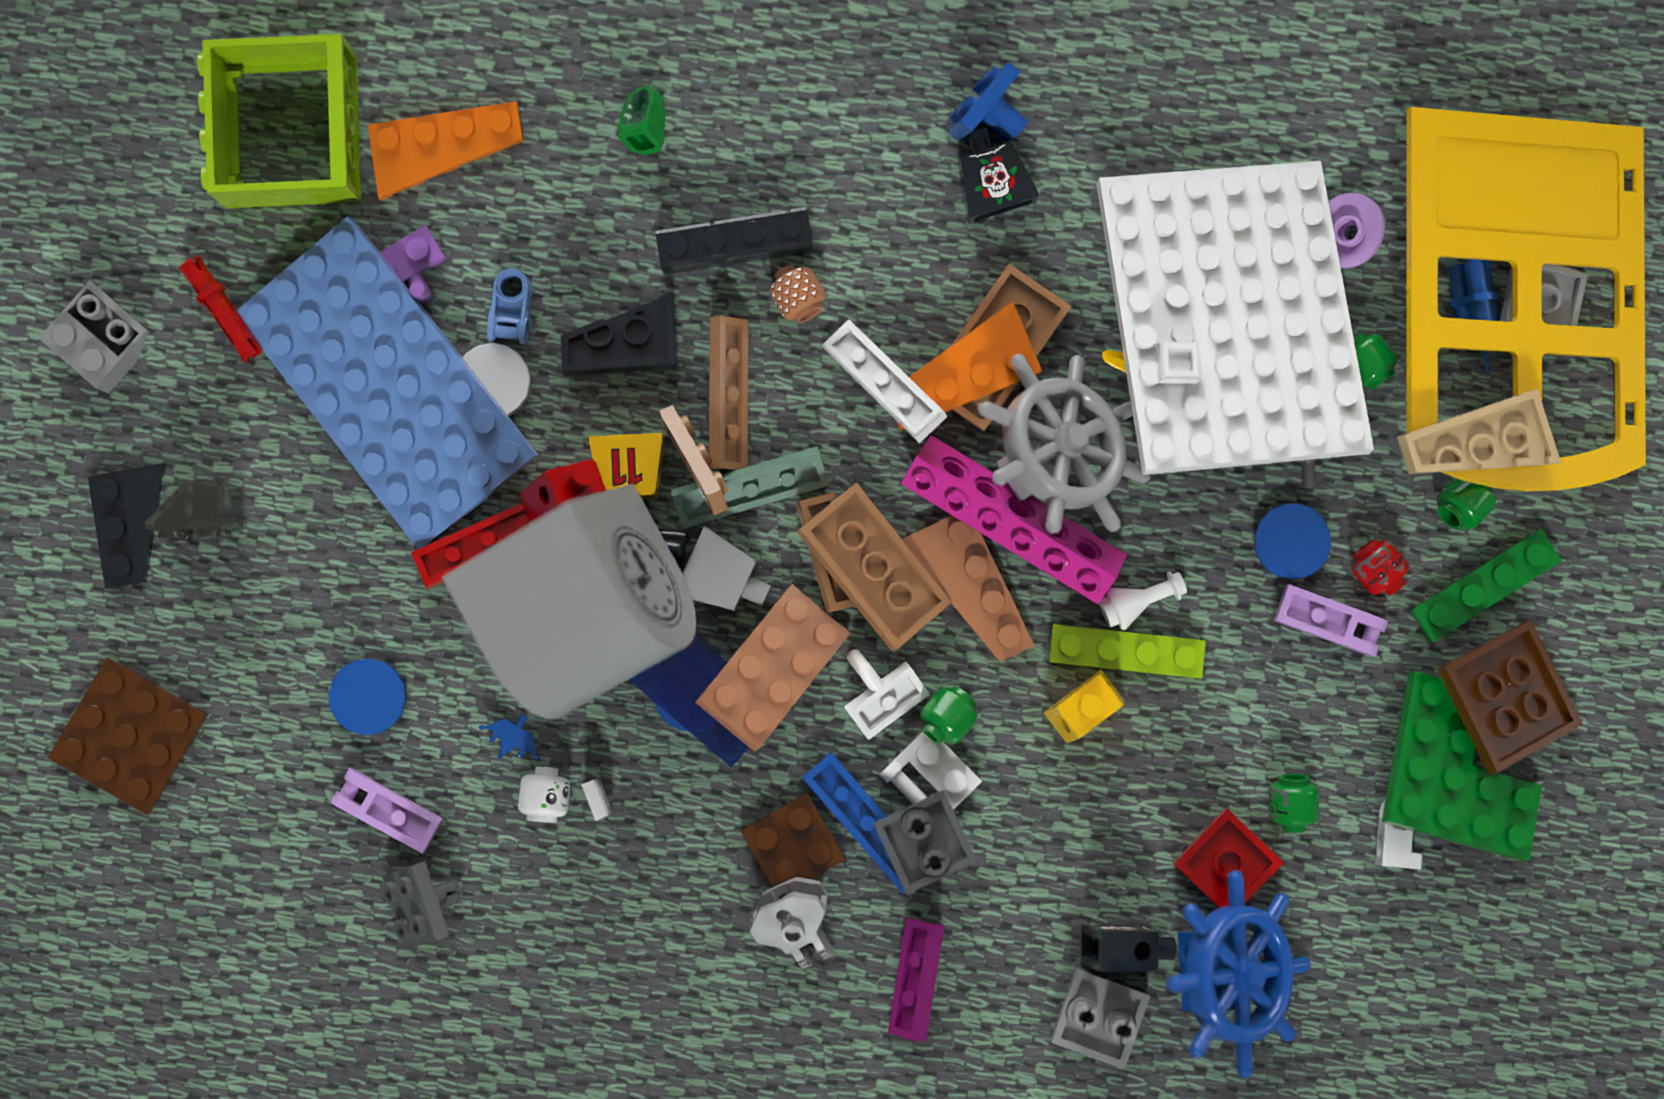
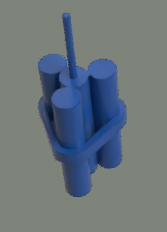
M1472 259L1463 264L1449 266L1448 271L1453 300H1450L1449 303L1450 309H1455L1456 318L1499 321L1496 302L1500 300L1499 294L1494 292L1489 260ZM1483 351L1486 373H1490L1487 351Z

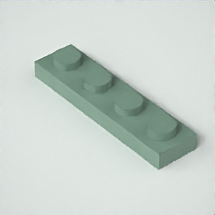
M818 446L722 474L729 492L723 494L728 509L715 516L696 483L671 489V493L682 528L684 529L829 486Z

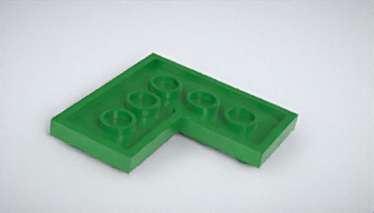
M1418 671L1408 673L1382 822L1515 860L1530 861L1542 785L1501 773L1488 774L1486 769L1473 766L1475 746L1442 679Z

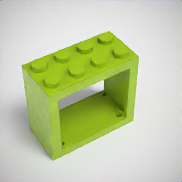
M342 34L202 40L203 53H198L197 65L199 74L203 76L204 91H200L198 96L200 111L202 114H205V129H201L199 135L201 149L203 152H206V167L201 168V184L203 189L207 190V193L225 208L362 202L357 54ZM327 70L331 179L244 183V181H240L237 77H241V74Z

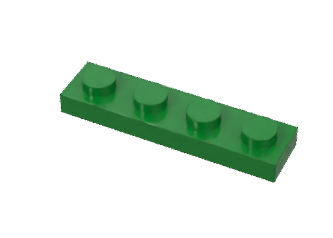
M1538 529L1412 608L1410 612L1430 643L1435 642L1562 562L1542 529Z

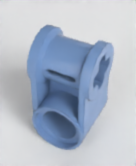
M505 269L495 278L492 305L487 322L488 341L504 338L519 340L520 344L523 345L528 343L533 290L530 280L519 270ZM520 279L523 285L521 293L516 297H507L505 286L508 281ZM503 324H505V325H513V326H516V327L502 326V325H503Z

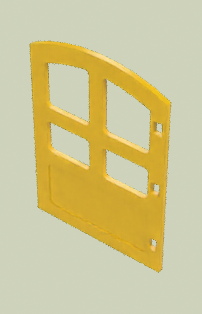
M1419 107L1407 109L1406 433L1438 423V350L1440 348L1510 353L1513 358V396L1538 389L1541 401L1542 357L1544 354L1610 358L1615 365V439L1611 444L1588 452L1560 457L1561 463L1441 473L1466 482L1496 489L1524 492L1558 491L1590 486L1611 480L1646 465L1644 127ZM1632 170V191H1624V171ZM1439 257L1509 262L1512 266V320L1505 322L1441 317L1438 313ZM1543 264L1610 269L1614 274L1613 328L1546 324L1542 320ZM1633 286V308L1625 307V287ZM1625 403H1633L1634 425H1625Z

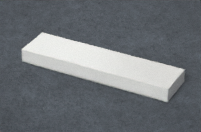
M849 319L822 344V347L919 443L948 417L923 390Z

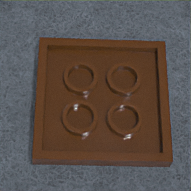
M1531 620L1511 628L1437 668L1488 774L1504 770L1583 725Z
M106 658L48 758L140 812L150 815L208 714L117 661Z

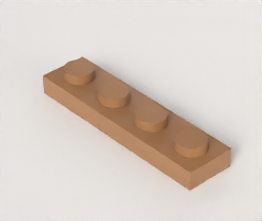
M727 316L710 317L709 456L712 464L709 465V469L735 471L748 467V320Z

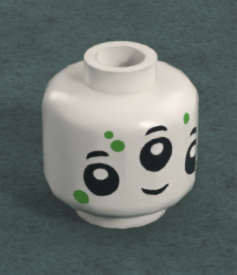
M535 767V774L524 775L520 781L518 809L521 813L527 815L526 821L557 823V817L565 816L569 803V780L558 776V768Z

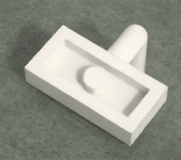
M854 649L847 654L848 662L869 689L844 706V708L868 740L930 695L906 661L881 679L859 650Z

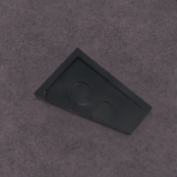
M673 292L660 296V299L641 306V304L630 307L627 309V312L610 319H600L560 335L563 375L575 376L678 368Z
M164 463L87 476L105 589L147 582L154 539L153 532L156 514L159 509L162 478H164L166 467Z

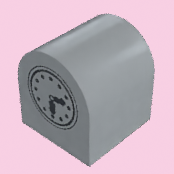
M634 484L568 501L442 577L484 657L500 683L524 708L546 719L563 717L691 644L696 632L695 609L687 583Z

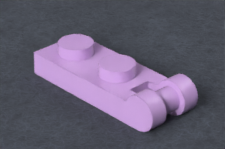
M1290 584L1285 587L1273 620L1374 658L1379 649V646L1376 645L1380 632H1385L1388 623L1387 620ZM1357 623L1366 627L1362 639L1353 636Z
M349 767L344 776L346 782L340 792L336 791L331 803L422 854L425 853L444 819ZM359 789L368 792L362 804L354 800Z

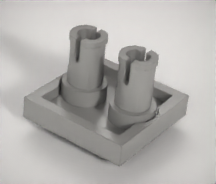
M1076 967L1050 1042L1125 1070L1150 995Z

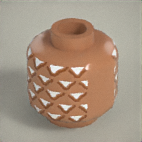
M789 264L774 274L776 281L771 285L769 293L785 319L803 323L812 319L823 310L822 303L825 300L826 292L811 268L806 266L796 268L794 264Z

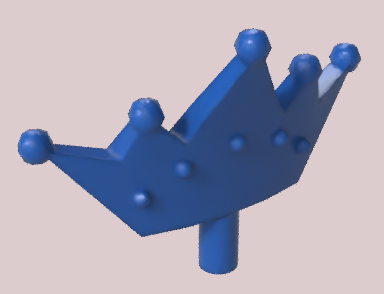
M521 714L516 724L506 719H501L486 726H479V729L482 731L484 729L492 731L490 742L500 738L499 759H502L504 754L518 747L519 753L517 756L519 758L529 751L534 756L536 762L540 760L536 753L534 735L522 729L527 719L526 716Z

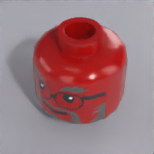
M1374 538L1352 555L1355 561L1351 566V571L1370 594L1378 595L1385 591L1388 596H1391L1407 583L1403 576L1409 570V563L1391 541L1382 540L1379 542Z

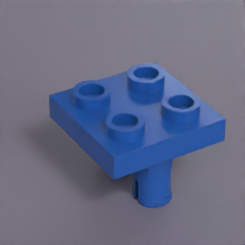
M1008 62L1001 69L994 66L989 72H986L972 89L977 95L974 98L970 95L950 115L949 119L953 124L947 132L959 141L982 122L1004 142H1009L1012 137L1016 138L1028 124L1029 120L1003 99L1005 97L1003 93L1019 75L1020 71Z

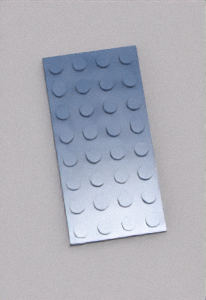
M347 216L237 310L267 357L417 549L433 543L539 456L351 217Z

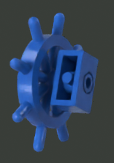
M1234 870L1228 875L1229 906L1218 908L1207 917L1194 904H1188L1184 907L1183 915L1195 930L1178 932L1180 975L1170 976L1167 979L1166 985L1172 992L1181 991L1182 1011L1193 1012L1201 1026L1189 1047L1190 1054L1194 1058H1201L1214 1037L1223 1041L1235 1042L1237 1073L1242 1078H1248L1253 1072L1252 1042L1264 1038L1273 1029L1284 1041L1290 1042L1295 1039L1296 1031L1284 1017V1014L1290 1002L1294 974L1308 971L1311 963L1306 957L1292 958L1287 937L1278 924L1289 905V897L1284 893H1278L1266 912L1255 907L1245 906L1244 877L1240 871ZM1246 926L1254 933L1248 945ZM1263 951L1265 962L1261 963L1258 958ZM1249 998L1256 1006L1255 1010L1251 1015ZM1234 1010L1235 1024L1226 1017L1228 1011Z

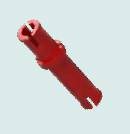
M199 255L194 256V262L192 258L188 259L179 267V270L197 293L196 300L201 306H206L236 349L243 363L249 362L250 356L254 359L263 352V348L251 334L249 328L224 293L226 291L225 286L222 282L215 280Z

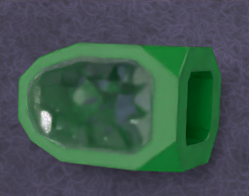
M651 86L637 88L623 105L618 122V139L631 152L649 155L660 152L665 140L664 130L667 112L664 109L663 96L659 91Z

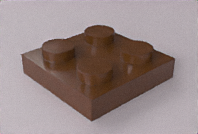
M808 792L740 831L772 887L794 877L813 879L846 860Z

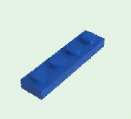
M830 752L802 778L904 895L906 892L873 824L886 817V814L833 753Z

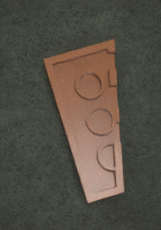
M951 515L902 539L951 600L953 607L999 662L1035 646L979 531Z

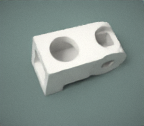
M1384 800L1379 810L1375 865L1421 869L1422 854L1411 853L1413 831L1382 822Z

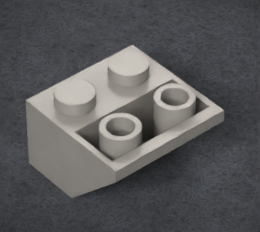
M89 281L40 335L39 339L93 387L109 394L137 362L149 331L98 286Z

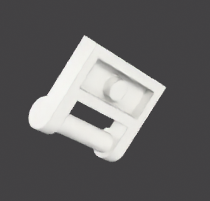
M923 731L879 774L886 783L891 781L914 804L927 798V796L901 771L910 762L938 792L941 790L945 791L953 810L982 782L943 741L940 744H936Z

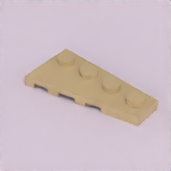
M1538 389L1397 437L1409 474L1561 463Z

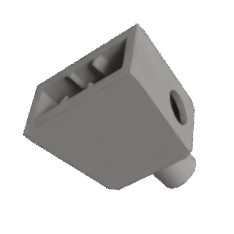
M703 528L683 571V577L693 601L736 611L741 598L763 606L771 588V585L751 577L757 565L754 559L710 529Z

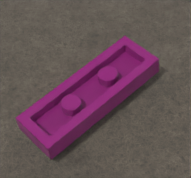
M906 918L888 1033L913 1041L926 1042L945 925L922 919Z

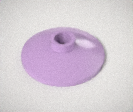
M1345 193L1336 196L1328 202L1340 268L1357 267L1368 261L1379 249L1385 233L1384 216L1377 203L1365 195ZM1358 228L1356 236L1349 240V232Z

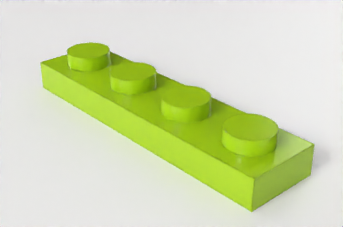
M1052 624L1048 662L1202 679L1206 640Z

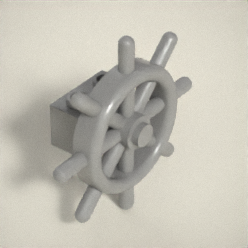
M1014 355L1011 359V365L1025 390L1011 402L1008 409L989 401H983L978 406L980 415L1003 425V444L1006 456L996 462L1000 469L993 473V482L997 485H1004L1008 482L1019 502L1031 495H1035L1040 500L1048 503L1046 529L1050 533L1060 531L1064 509H1080L1090 505L1094 506L1108 531H1117L1121 526V522L1106 495L1118 485L1122 476L1139 483H1147L1151 477V474L1142 475L1141 466L1126 460V441L1120 422L1133 416L1131 402L1123 403L1112 409L1098 393L1082 384L1085 361L1079 355H1075L1070 359L1067 378H1049L1038 381L1023 355ZM1050 400L1063 402L1061 418ZM1033 405L1037 408L1046 425L1029 419ZM1078 412L1088 421L1084 425L1077 423ZM1097 435L1101 449L1090 445L1089 439ZM1028 436H1031V437H1033V438H1035V439L1029 441V437H1028ZM1089 462L1101 466L1097 479H1095L1087 465ZM1074 473L1082 487L1067 485L1069 475Z

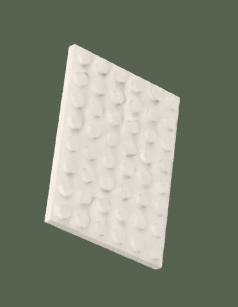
M1321 161L1101 177L1098 179L1096 185L1142 475L1370 454L1374 450ZM1160 341L1199 342L1201 380L1198 384L1159 383L1157 345Z

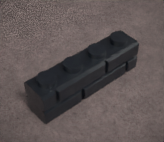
M807 207L790 209V213L782 210L715 221L714 225L707 222L655 231L660 265L664 276L813 252Z

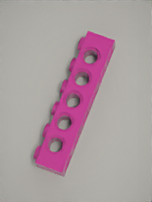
M930 435L900 484L1093 602L1100 603L1117 578L1127 557L1126 553L1063 516L1059 532H1048L1046 529L1047 505L1032 496L1019 502L1008 482L1004 485L995 484L992 479L993 472Z

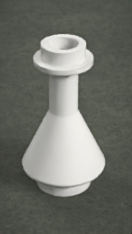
M1169 571L1167 572V581L1147 589L1110 587L1106 592V597H1103L1099 603L1109 628L1118 625L1121 630H1126L1150 603L1173 594L1178 601L1181 600V595L1187 593L1181 574L1179 572L1172 574Z

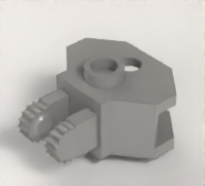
M794 877L762 892L753 912L754 921L750 927V933L756 943L782 948L785 954L791 952L802 969L812 966L810 952L805 946L812 943L823 959L833 956L831 943L821 928L828 893L821 881ZM788 893V895H786V896H784L782 899H780V896H781L782 894Z

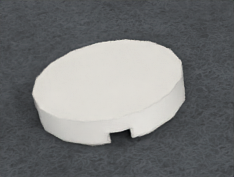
M496 343L478 345L465 353L463 359L505 413L510 416L519 410L528 398L531 383L529 368L520 354L506 345Z

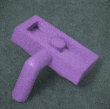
M424 225L380 253L403 283L409 284L410 293L420 303L428 304L432 301V293L421 274L446 260V257L427 226Z

